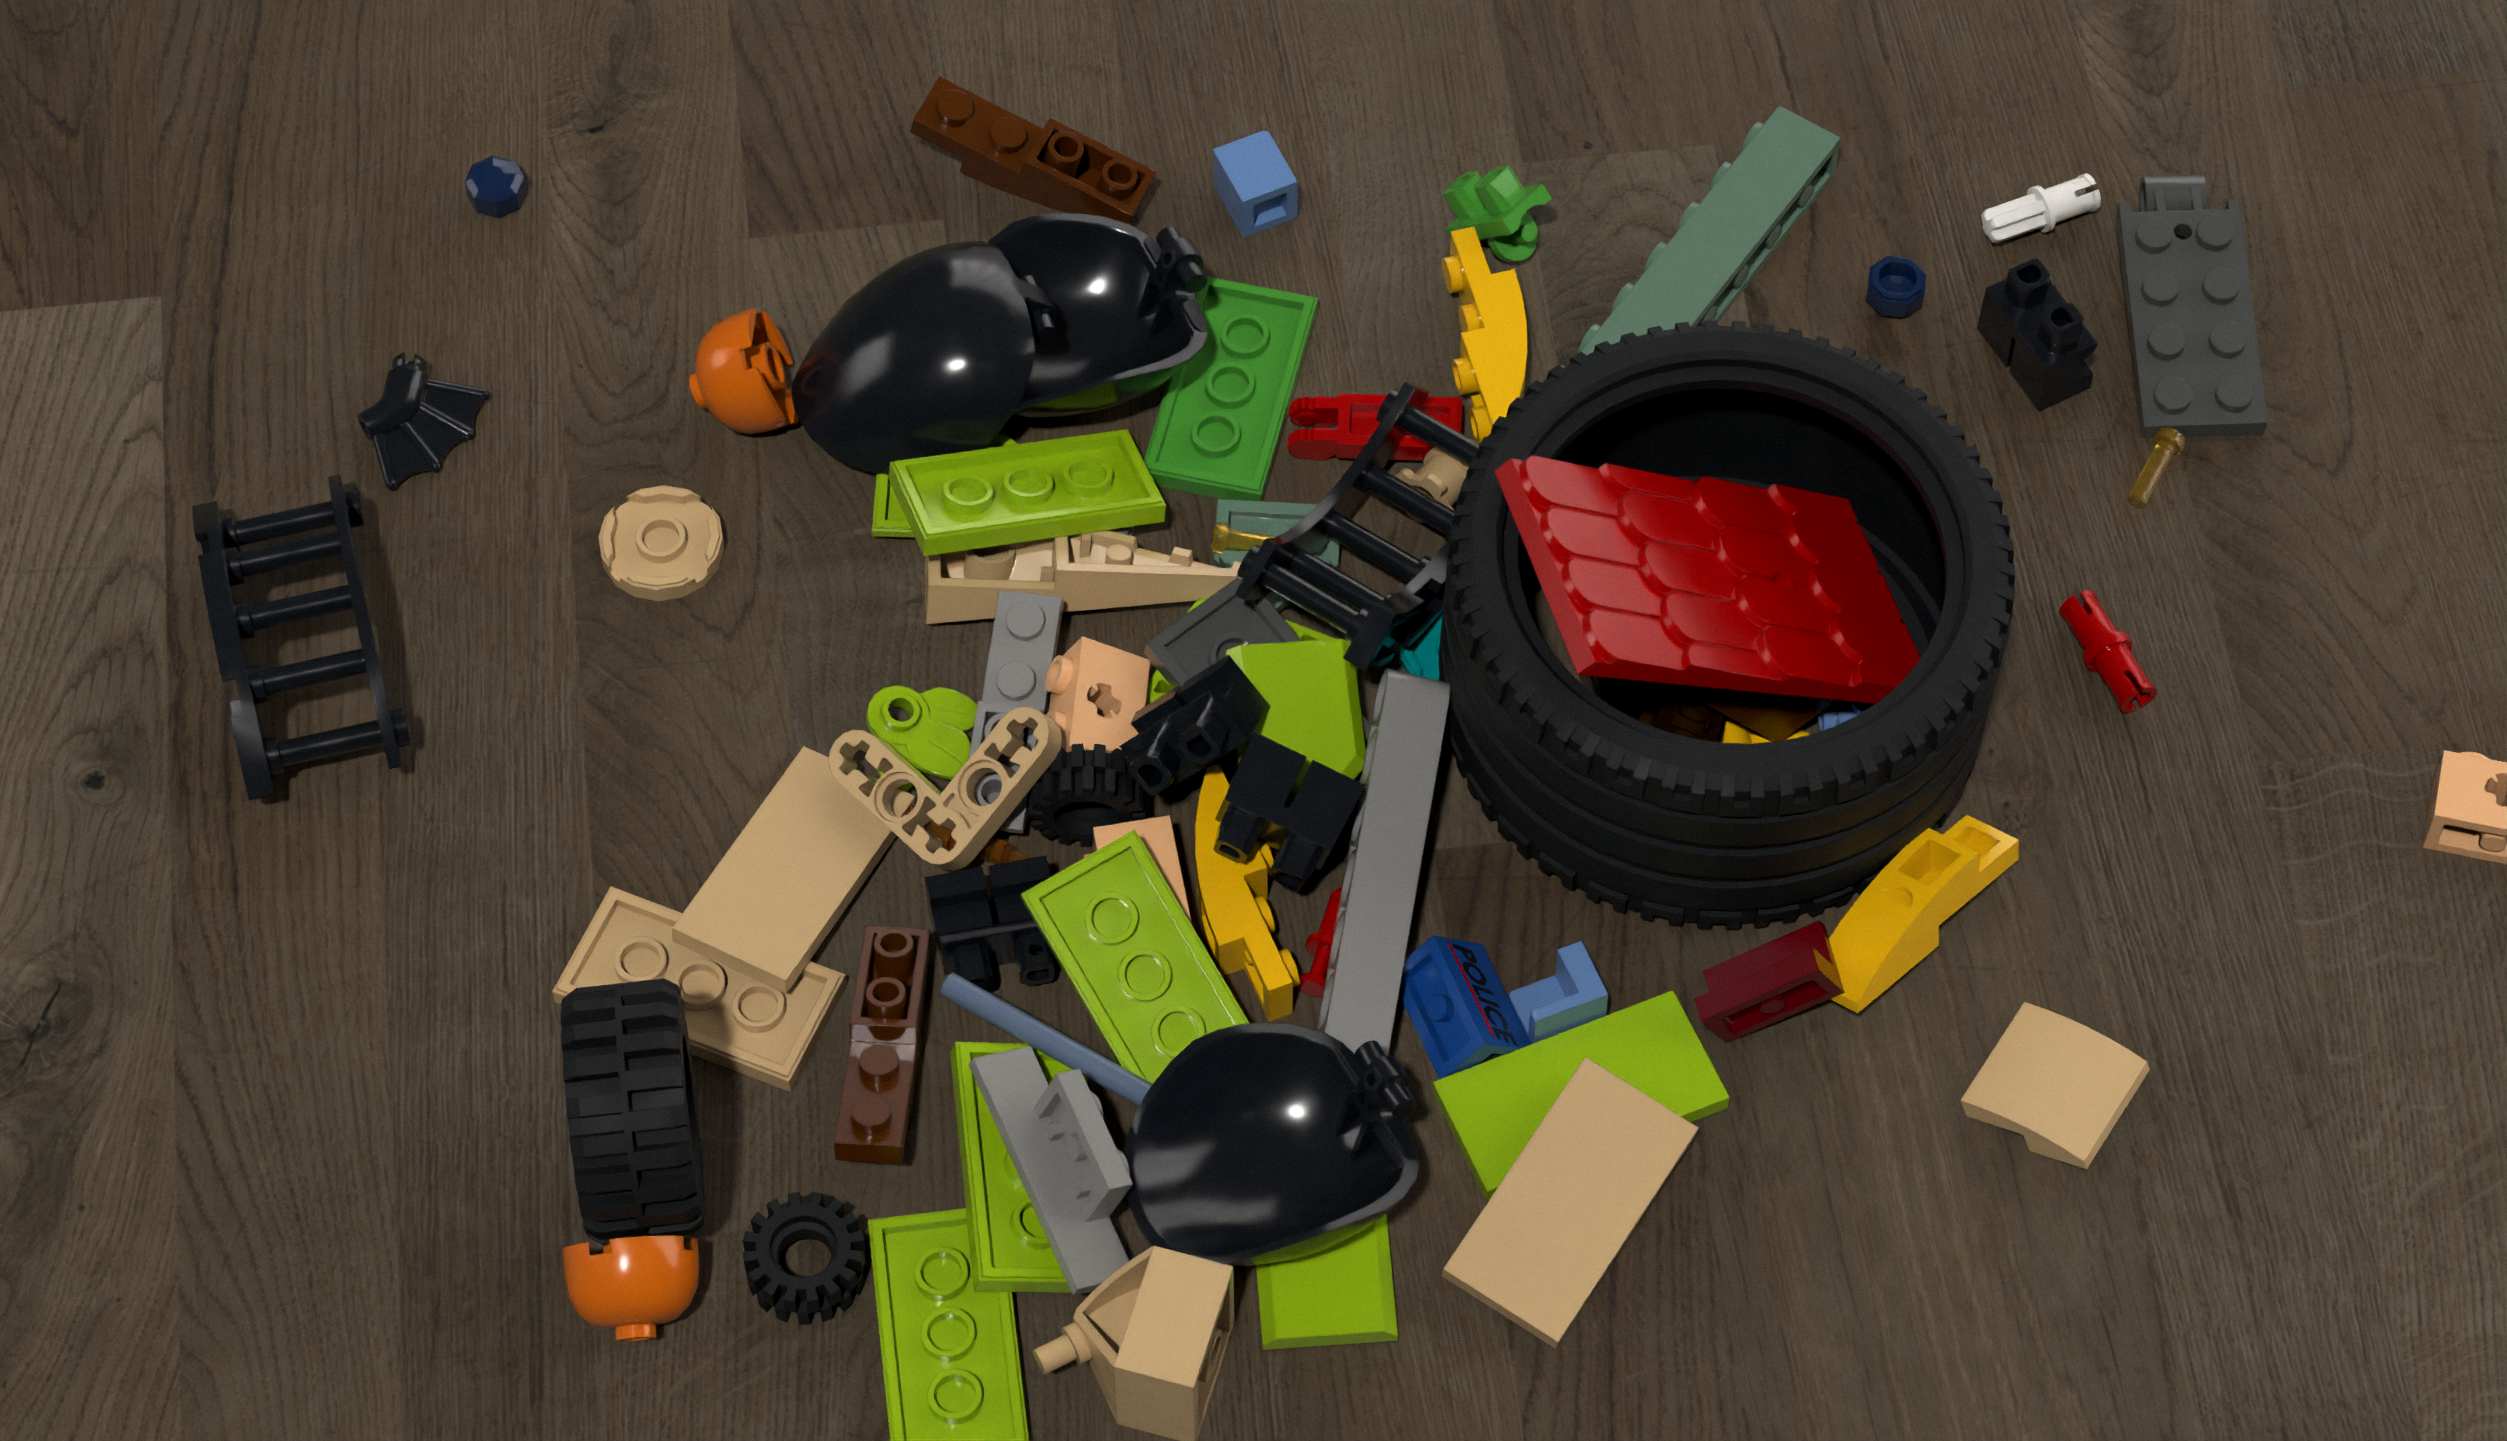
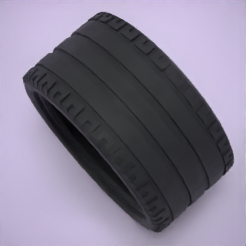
M1717 320L1704 321L1703 326L1690 327L1689 322L1676 323L1675 329L1664 331L1661 326L1648 328L1647 334L1636 336L1631 332L1621 335L1620 342L1611 345L1608 341L1595 345L1594 352L1588 355L1580 352L1572 356L1569 365L1565 368L1557 365L1548 371L1547 378L1543 383L1538 380L1532 383L1527 388L1526 395L1522 399L1517 397L1509 405L1506 417L1499 416L1493 424L1489 436L1484 437L1479 445L1476 458H1472L1458 496L1448 540L1446 583L1439 645V681L1450 684V698L1445 722L1451 753L1455 755L1456 766L1460 775L1467 776V787L1473 799L1477 798L1480 801L1481 810L1488 820L1496 819L1498 822V832L1504 839H1512L1517 844V851L1524 858L1527 859L1531 856L1538 861V869L1549 876L1554 873L1561 877V884L1572 891L1576 887L1586 891L1587 899L1599 903L1601 899L1613 903V910L1625 913L1627 909L1641 912L1640 918L1653 921L1654 916L1669 919L1668 925L1680 927L1682 926V921L1695 922L1699 929H1710L1711 924H1725L1726 930L1739 929L1741 923L1752 922L1755 928L1767 927L1770 920L1781 919L1783 924L1794 922L1798 914L1805 912L1812 917L1823 913L1825 906L1834 904L1836 907L1848 903L1851 895L1855 892L1861 895L1880 871L1907 844L1928 828L1935 831L1937 828H1941L1951 810L1955 807L1966 785L1979 753L1983 731L2009 636L2010 619H2012L2015 593V565L2013 564V540L2010 539L2009 535L2010 524L2007 515H2002L2003 501L1999 491H1994L1992 487L1993 477L1988 468H1980V454L1974 446H1967L1965 444V433L1958 425L1950 426L1947 422V413L1939 405L1932 407L1927 402V394L1918 387L1913 390L1905 385V378L1895 371L1888 374L1881 369V362L1871 357L1865 361L1856 356L1855 349L1844 345L1842 349L1829 345L1830 339L1817 336L1815 340L1802 337V331L1790 328L1788 333L1774 331V325L1761 323V328L1746 327L1745 321H1733L1732 326H1718ZM1529 456H1539L1593 468H1599L1603 464L1608 463L1696 481L1700 477H1711L1764 489L1769 488L1773 484L1849 499L1858 519L1856 524L1861 526L1880 567L1878 572L1883 574L1901 613L1902 619L1900 621L1906 624L1921 658L1902 682L1879 702L1841 724L1808 736L1778 742L1754 744L1720 743L1673 734L1640 722L1615 709L1588 690L1558 660L1540 634L1527 605V600L1540 582L1494 471L1511 458L1525 460Z

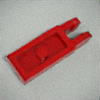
M1339 393V397L1314 396L1310 398L1309 396H1301L1299 399L1295 398L1294 402H1291L1289 406L1290 421L1294 422V425L1306 428H1299V430H1293V433H1289L1287 444L1289 453L1293 454V457L1296 456L1298 459L1303 458L1305 460L1325 461L1336 454V458L1356 459L1380 424L1376 421V417L1387 395ZM1427 396L1420 410L1461 433L1462 399H1459V397ZM1338 423L1337 429H1329V428H1328V427H1330V426H1332V425ZM1406 432L1389 460L1424 461L1425 455L1434 446Z

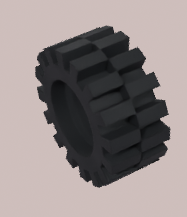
M1083 743L1072 744V752H1066L1061 747L1055 760L1030 789L1029 820L1031 819L1033 829L1035 831L1042 829L1041 836L1049 840L1059 835L1060 844L1070 845L1073 840H1081L1080 847H1092V841H1094L1093 827L1145 819L1146 791L1130 772L1131 760L1126 758L1123 750L1115 748L1111 753H1106V745L1094 744L1093 750H1084Z
M800 1192L789 1193L790 1206L782 1209L777 1198L767 1203L769 1216L765 1218L757 1212L751 1219L753 1232L745 1231L743 1238L745 1252H742L748 1286L752 1296L757 1294L758 1304L766 1312L774 1306L776 1319L788 1322L791 1312L797 1313L799 1325H811L810 1313L819 1311L822 1322L834 1318L832 1306L837 1304L845 1312L853 1305L851 1292L860 1295L864 1287L863 1275H867L868 1264L862 1230L859 1231L858 1219L852 1211L845 1215L844 1204L839 1200L833 1198L827 1207L825 1206L822 1193L811 1192L810 1204H802ZM800 1240L821 1241L829 1248L831 1252L829 1264L824 1270L812 1276L797 1277L789 1275L779 1264L782 1251L788 1245Z

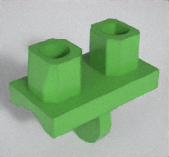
M1509 165L1497 167L1488 172L1483 178H1481L1477 171L1466 172L1442 193L1458 217L1445 230L1451 237V231L1474 226L1479 240L1488 238V244L1492 252L1499 259L1506 262L1523 261L1532 255L1538 242L1537 226L1534 219L1526 211L1534 206L1545 205L1552 197L1543 184L1523 187Z

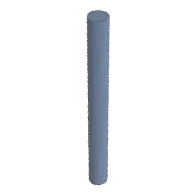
M954 972L946 978L941 987L940 995L1072 1070L1080 1069L1083 1076L1138 1107L1152 1086V1083Z

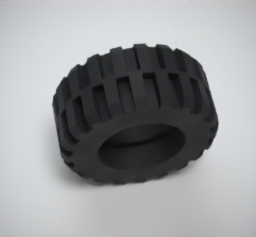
M662 978L576 988L565 996L561 1002V1047L563 1052V1077L571 1155L585 1233L589 1239L602 1245H608L609 1239L692 1235L705 1223V1195L693 1066L680 987Z

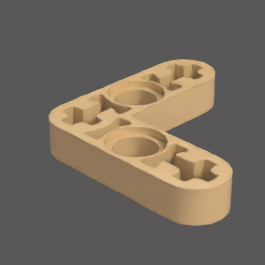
M1021 706L1015 708L1002 717L943 792L936 788L887 742L864 730H851L837 738L830 749L828 763L834 778L916 854L941 869L955 871L966 867L974 860L1055 760L1061 749L1062 735L1060 727L1051 717L1032 707ZM1025 727L1034 730L1033 735L1038 740L1036 747L1032 750L1024 747L1025 743L1019 736ZM858 750L866 752V760L877 770L884 773L877 781L873 777L856 770L858 765L852 758ZM1001 754L1011 758L1009 761L1020 766L1016 773L1013 769L997 761ZM997 772L1002 783L998 798L991 804L979 805L974 796L977 781L986 773ZM913 783L917 790V803L910 813L896 817L891 809V797L899 786ZM931 819L935 823L952 830L951 836L956 841V844L950 851L942 848L943 842L935 833L923 827Z

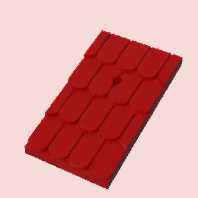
M1529 456L1525 460L1511 458L1494 471L1577 675L1667 683L1766 738L1778 742L1784 740L1837 702V700L1876 704L1902 682L1921 658L1906 624L1900 621L1902 619L1901 613L1883 574L1878 572L1880 567L1861 526L1856 524L1858 519L1849 499L1773 484L1769 488L1764 489L1711 477H1700L1696 481L1608 463L1603 464L1599 468H1593L1539 456Z

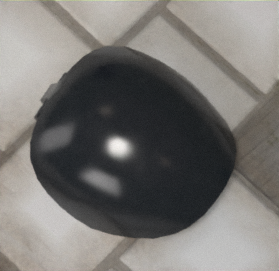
M1078 213L1034 215L1011 223L989 240V244H993L1001 250L1018 278L1030 275L1037 279L1040 288L1045 289L1049 293L1057 312L1054 324L1058 335L1054 341L1048 344H1038L1034 340L1035 356L1033 370L1024 395L1012 415L1061 417L1112 408L1158 388L1191 361L1203 348L1208 334L1203 312L1195 297V293L1201 291L1206 286L1207 277L1202 271L1203 259L1193 242L1188 238H1182L1177 228L1166 227L1156 236L1157 243H1155L1149 235L1130 224L1105 216Z
M983 241L942 245L904 258L878 274L849 298L812 344L792 382L794 410L810 438L827 454L846 465L873 474L889 475L890 462L984 449L996 438L1024 395L1033 370L1035 356L1034 340L1038 344H1048L1054 341L1058 335L1054 324L1057 312L1051 297L1045 289L1040 288L1034 276L1028 275L1018 278L1001 250L995 245Z
M1293 1023L1240 1024L1216 1030L1193 1040L1167 1065L1152 1084L1134 1113L1125 1142L1124 1155L1129 1165L1130 1178L1133 1183L1126 1193V1197L1140 1231L1151 1246H1158L1230 1265L1233 1268L1298 1259L1353 1237L1393 1208L1404 1198L1417 1179L1419 1166L1417 1150L1402 1117L1411 1113L1416 1107V1101L1408 1090L1410 1082L1408 1076L1394 1056L1386 1055L1375 1040L1365 1042L1354 1054L1343 1042L1325 1032Z

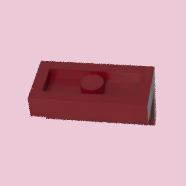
M1818 920L1704 970L1703 974L1709 992L1694 998L1700 1021L1726 1043H1729L1845 992L1825 925Z

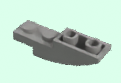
M999 590L982 701H978L969 758L1009 711L1022 706L1032 707L1045 715L1048 713L1051 692L1045 689V679L1049 666L1056 657L1064 607L1062 597ZM1025 727L1019 736L1025 743L1024 747L1032 750L1036 747L1038 740L1033 735L1034 730ZM1001 754L997 761L1013 769L1016 773L1020 766L1009 761L1011 758ZM997 772L986 773L977 781L974 796L979 805L991 804L998 798L1002 783ZM1029 792L997 831L1024 833L1029 815Z

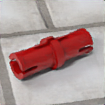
M2084 590L2080 592V597L2085 603L2082 606L2075 594L2069 597L2060 606L2059 614L2067 622L2085 650L2083 661L2088 669L2092 672H2099L2118 702L2121 712L2132 713L2135 711L2136 707L2131 701L2133 698L2136 699L2140 708L2145 707L2155 698L2157 690L2154 684L2150 683L2132 655L2131 645L2133 644L2126 632L2116 630L2098 602L2094 591Z

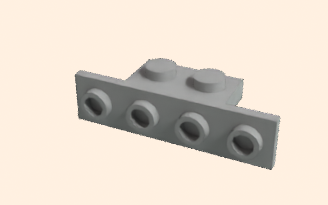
M1031 1046L973 1058L969 1064L970 1069L1072 1294L1078 1295L1095 1290L1110 1275L1129 1262L1109 1217L1133 1185L1127 1159L1113 1142L1103 1120V1110L1098 1097L1093 1092H1090L1080 1069L1057 1073L1051 1083L1048 1084Z

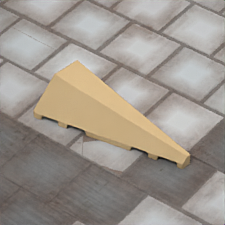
M1109 530L926 556L925 559L926 624L995 618L999 590L1062 597L1063 612L1198 601L1202 598L1211 597L1235 580L1241 562L1234 561L1232 568H1220L1193 561L1192 550L1174 547L1171 555L1138 548L1136 537Z

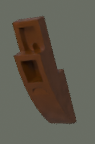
M941 76L937 79L913 119L910 133L962 158L961 173L1009 194L1068 213L1105 216L1117 221L1130 222L1157 171L1052 118H1049L1043 129Z
M865 925L849 1022L850 1047L834 1139L835 1160L902 1164L907 1130H911L917 1087L929 969L930 929Z

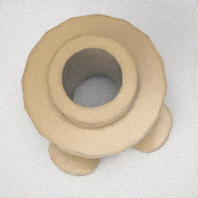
M1434 447L1425 455L1424 465L1416 473L1408 468H1403L1395 475V477L1454 510L1452 506L1458 500L1469 466ZM1406 512L1407 515L1414 521L1418 523L1423 522L1422 520Z

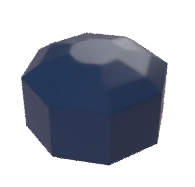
M494 155L472 164L464 182L467 197L476 212L498 218L519 209L527 192L525 177L515 160Z
M1886 256L1870 267L1866 301L1880 315L1905 318L1922 307L1926 273L1911 258Z

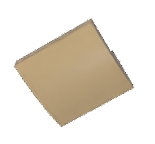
M2024 1002L1960 1101L1966 1117L2022 1134L2029 1151L2087 1170L2150 1068L2146 1060L2099 1032L2065 1016Z

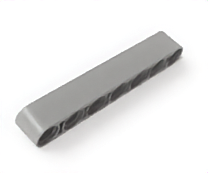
M1388 668L1385 669L1381 677L1372 714L1360 782L1366 786L1356 805L1317 1030L1323 1031L1343 1042L1354 1054L1362 1044L1373 1040L1379 1043L1386 1055L1389 1053L1450 698V684L1447 682Z

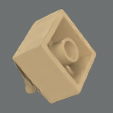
M1152 1246L1127 1262L1093 1290L1076 1308L1073 1323L1061 1328L1062 1336L1033 1350L1037 1365L1045 1375L1074 1360L1078 1365L1088 1361L1117 1424L1178 1441H1197L1235 1325L1233 1266Z

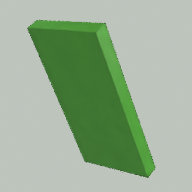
M1206 276V286L1201 291L1195 293V297L1203 312L1208 334L1203 348L1191 361L1168 379L1144 463L1158 487L1218 499L1263 501L1289 413V406L1294 396L1318 313V298Z

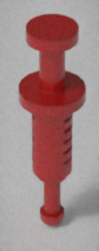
M1342 886L1331 892L1318 933L1310 934L1305 943L1306 950L1314 956L1310 972L1299 976L1300 985L1297 987L1303 993L1313 997L1323 996L1324 978L1328 968Z

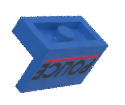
M1433 935L1404 960L1399 995L1439 1079L1476 1066L1492 1053L1505 1055L1531 1045L1483 944Z

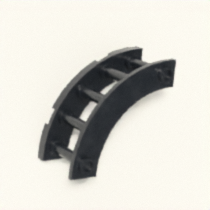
M1404 382L1400 391L1393 389L1384 399L1376 417V421L1380 424L1355 461L1327 496L1293 528L1274 538H1265L1261 547L1254 545L1244 557L1237 572V578L1242 580L1234 595L1244 601H1251L1264 597L1274 591L1346 634L1345 641L1350 643V646L1343 659L1364 671L1374 670L1391 661L1395 652L1389 649V647L1396 641L1409 647L1443 611L1448 540L1455 510L1383 470L1384 466L1406 432L1413 434L1467 466L1470 465L1472 458H1476L1480 445L1421 411L1420 408L1429 391L1408 382ZM1370 490L1445 534L1444 541L1446 542L1432 559L1424 556L1419 560L1347 517L1365 493ZM1330 538H1333L1408 583L1397 593H1389L1385 597L1314 555L1318 553Z
M340 474L328 477L332 501L234 521L233 516L221 518L217 501L192 506L195 538L197 542L201 543L203 555L198 556L221 679L222 682L235 680L239 699L229 701L233 716L230 717L249 801L275 795L273 775L284 773V766L384 744L389 769L402 767L399 747L411 745L403 707L390 710L373 633L353 531L355 527L364 526L357 490L344 491ZM334 525L337 527V531L243 552L240 550L242 545ZM339 556L343 557L348 585L248 606L247 600L236 601L234 586L245 584L244 577ZM354 609L362 646L361 649L261 670L260 664L249 666L244 640L255 638L254 631ZM368 674L378 720L283 741H277L276 736L264 738L257 704L268 702L267 695Z

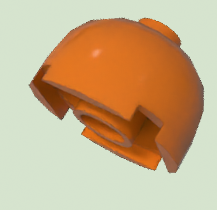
M757 308L739 312L715 323L702 337L695 355L696 373L689 376L691 393L698 407L701 409L708 408L717 421L732 431L746 434L776 430L797 423L799 420L793 406L792 386L787 390L784 368L794 365L790 352L780 330L770 315L765 311L756 313Z
M676 1235L609 1239V1244L602 1246L603 1252H590L589 1242L563 1248V1278L569 1301L577 1314L592 1326L615 1329L616 1342L656 1339V1326L676 1320L690 1306L698 1288V1239L694 1237L684 1241L683 1236Z

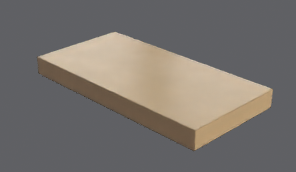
M803 746L672 927L673 942L787 994L897 835L834 778L829 768V757ZM897 788L891 797L890 803L894 815L901 817L910 813L915 807V796Z
M610 886L552 991L555 1003L561 1004L562 999L576 988L664 978L680 987L692 1055L791 1092L847 987L846 974L809 961L786 994L673 942L672 927L683 913Z
M1585 1057L1443 1268L1441 1276L1556 1349L1696 1136L1699 1127Z

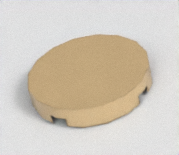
M667 485L640 489L627 496L628 502L620 505L616 511L614 506L604 517L598 536L603 568L615 586L636 598L653 601L683 598L704 587L719 570L725 550L720 517L713 508L711 510L708 505L701 501V496L689 489Z

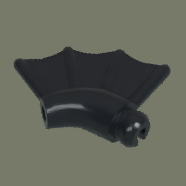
M405 352L397 355L392 361L393 369L387 374L382 398L375 405L358 414V421L362 431L368 440H373L386 488L394 490L407 477L420 472H440L442 469L441 463L445 455L453 447L475 437L473 420L483 402L489 399V391L484 388L428 379L424 373L426 363L421 356L414 354V361L405 360Z

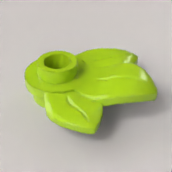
M893 685L879 690L871 698L866 710V723L872 735L887 742L920 773L924 772L938 778L952 780L969 759L971 744L965 732L974 728L977 703L956 690L944 687L917 693L911 688ZM892 707L901 708L909 714L910 719L903 722L897 721L891 717L888 709ZM876 769L881 777L884 773ZM906 783L899 786L898 789L908 792L914 785L913 783Z

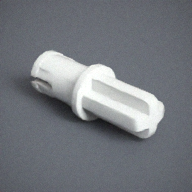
M2087 173L2046 189L2039 185L2028 189L2026 196L1985 209L1981 214L1982 230L1985 236H1988L1993 243H1999L2037 229L2043 233L2052 231L2057 222L2086 212L2099 210L2101 206L2099 189L2085 194L2086 188L2096 184L2092 176Z

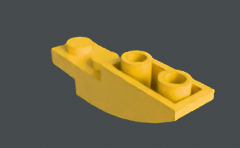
M1473 226L1451 231L1450 256L1442 258V271L1448 292L1450 294L1458 292L1462 302L1458 309L1462 329L1460 358L1452 360L1454 382L1459 395L1469 394L1473 408L1469 409L1470 427L1475 442L1481 444L1484 437H1488L1491 433L1492 426L1499 416L1506 417L1509 405L1517 397L1521 399L1524 397L1527 365V322L1523 296L1515 269L1491 274L1475 227Z
M1218 763L1206 769L1199 794L1195 823L1196 887L1200 918L1210 954L1221 976L1223 977L1244 969L1268 1022L1293 1014V987L1300 985V978L1290 951L1287 948L1278 951L1271 936V933L1275 932V924L1266 900L1268 899V873L1272 868L1274 860L1269 845L1256 840L1245 863L1234 862L1213 850L1220 822L1215 820L1230 786Z
M1966 815L1944 834L1928 828L1907 844L1861 893L1829 937L1845 992L1831 998V1000L1859 1013L1939 946V925L2019 860V840Z

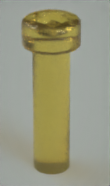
M2159 428L2153 439L2155 448L2127 497L2128 503L2135 508L2142 509L2146 506L2172 456L2180 455L2186 444L2184 436L2173 428Z
M1216 522L1212 533L1211 551L1222 554L1225 549L1248 552L1254 545L1261 547L1265 538H1274L1276 536L1229 529V523Z

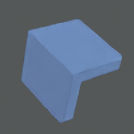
M1260 131L1213 149L1214 187L1243 238L1298 218V181L1268 131Z
M1582 941L1557 950L1556 972L1554 976L1511 991L1509 1000L1530 1043L1533 1044L1606 1016L1608 993Z

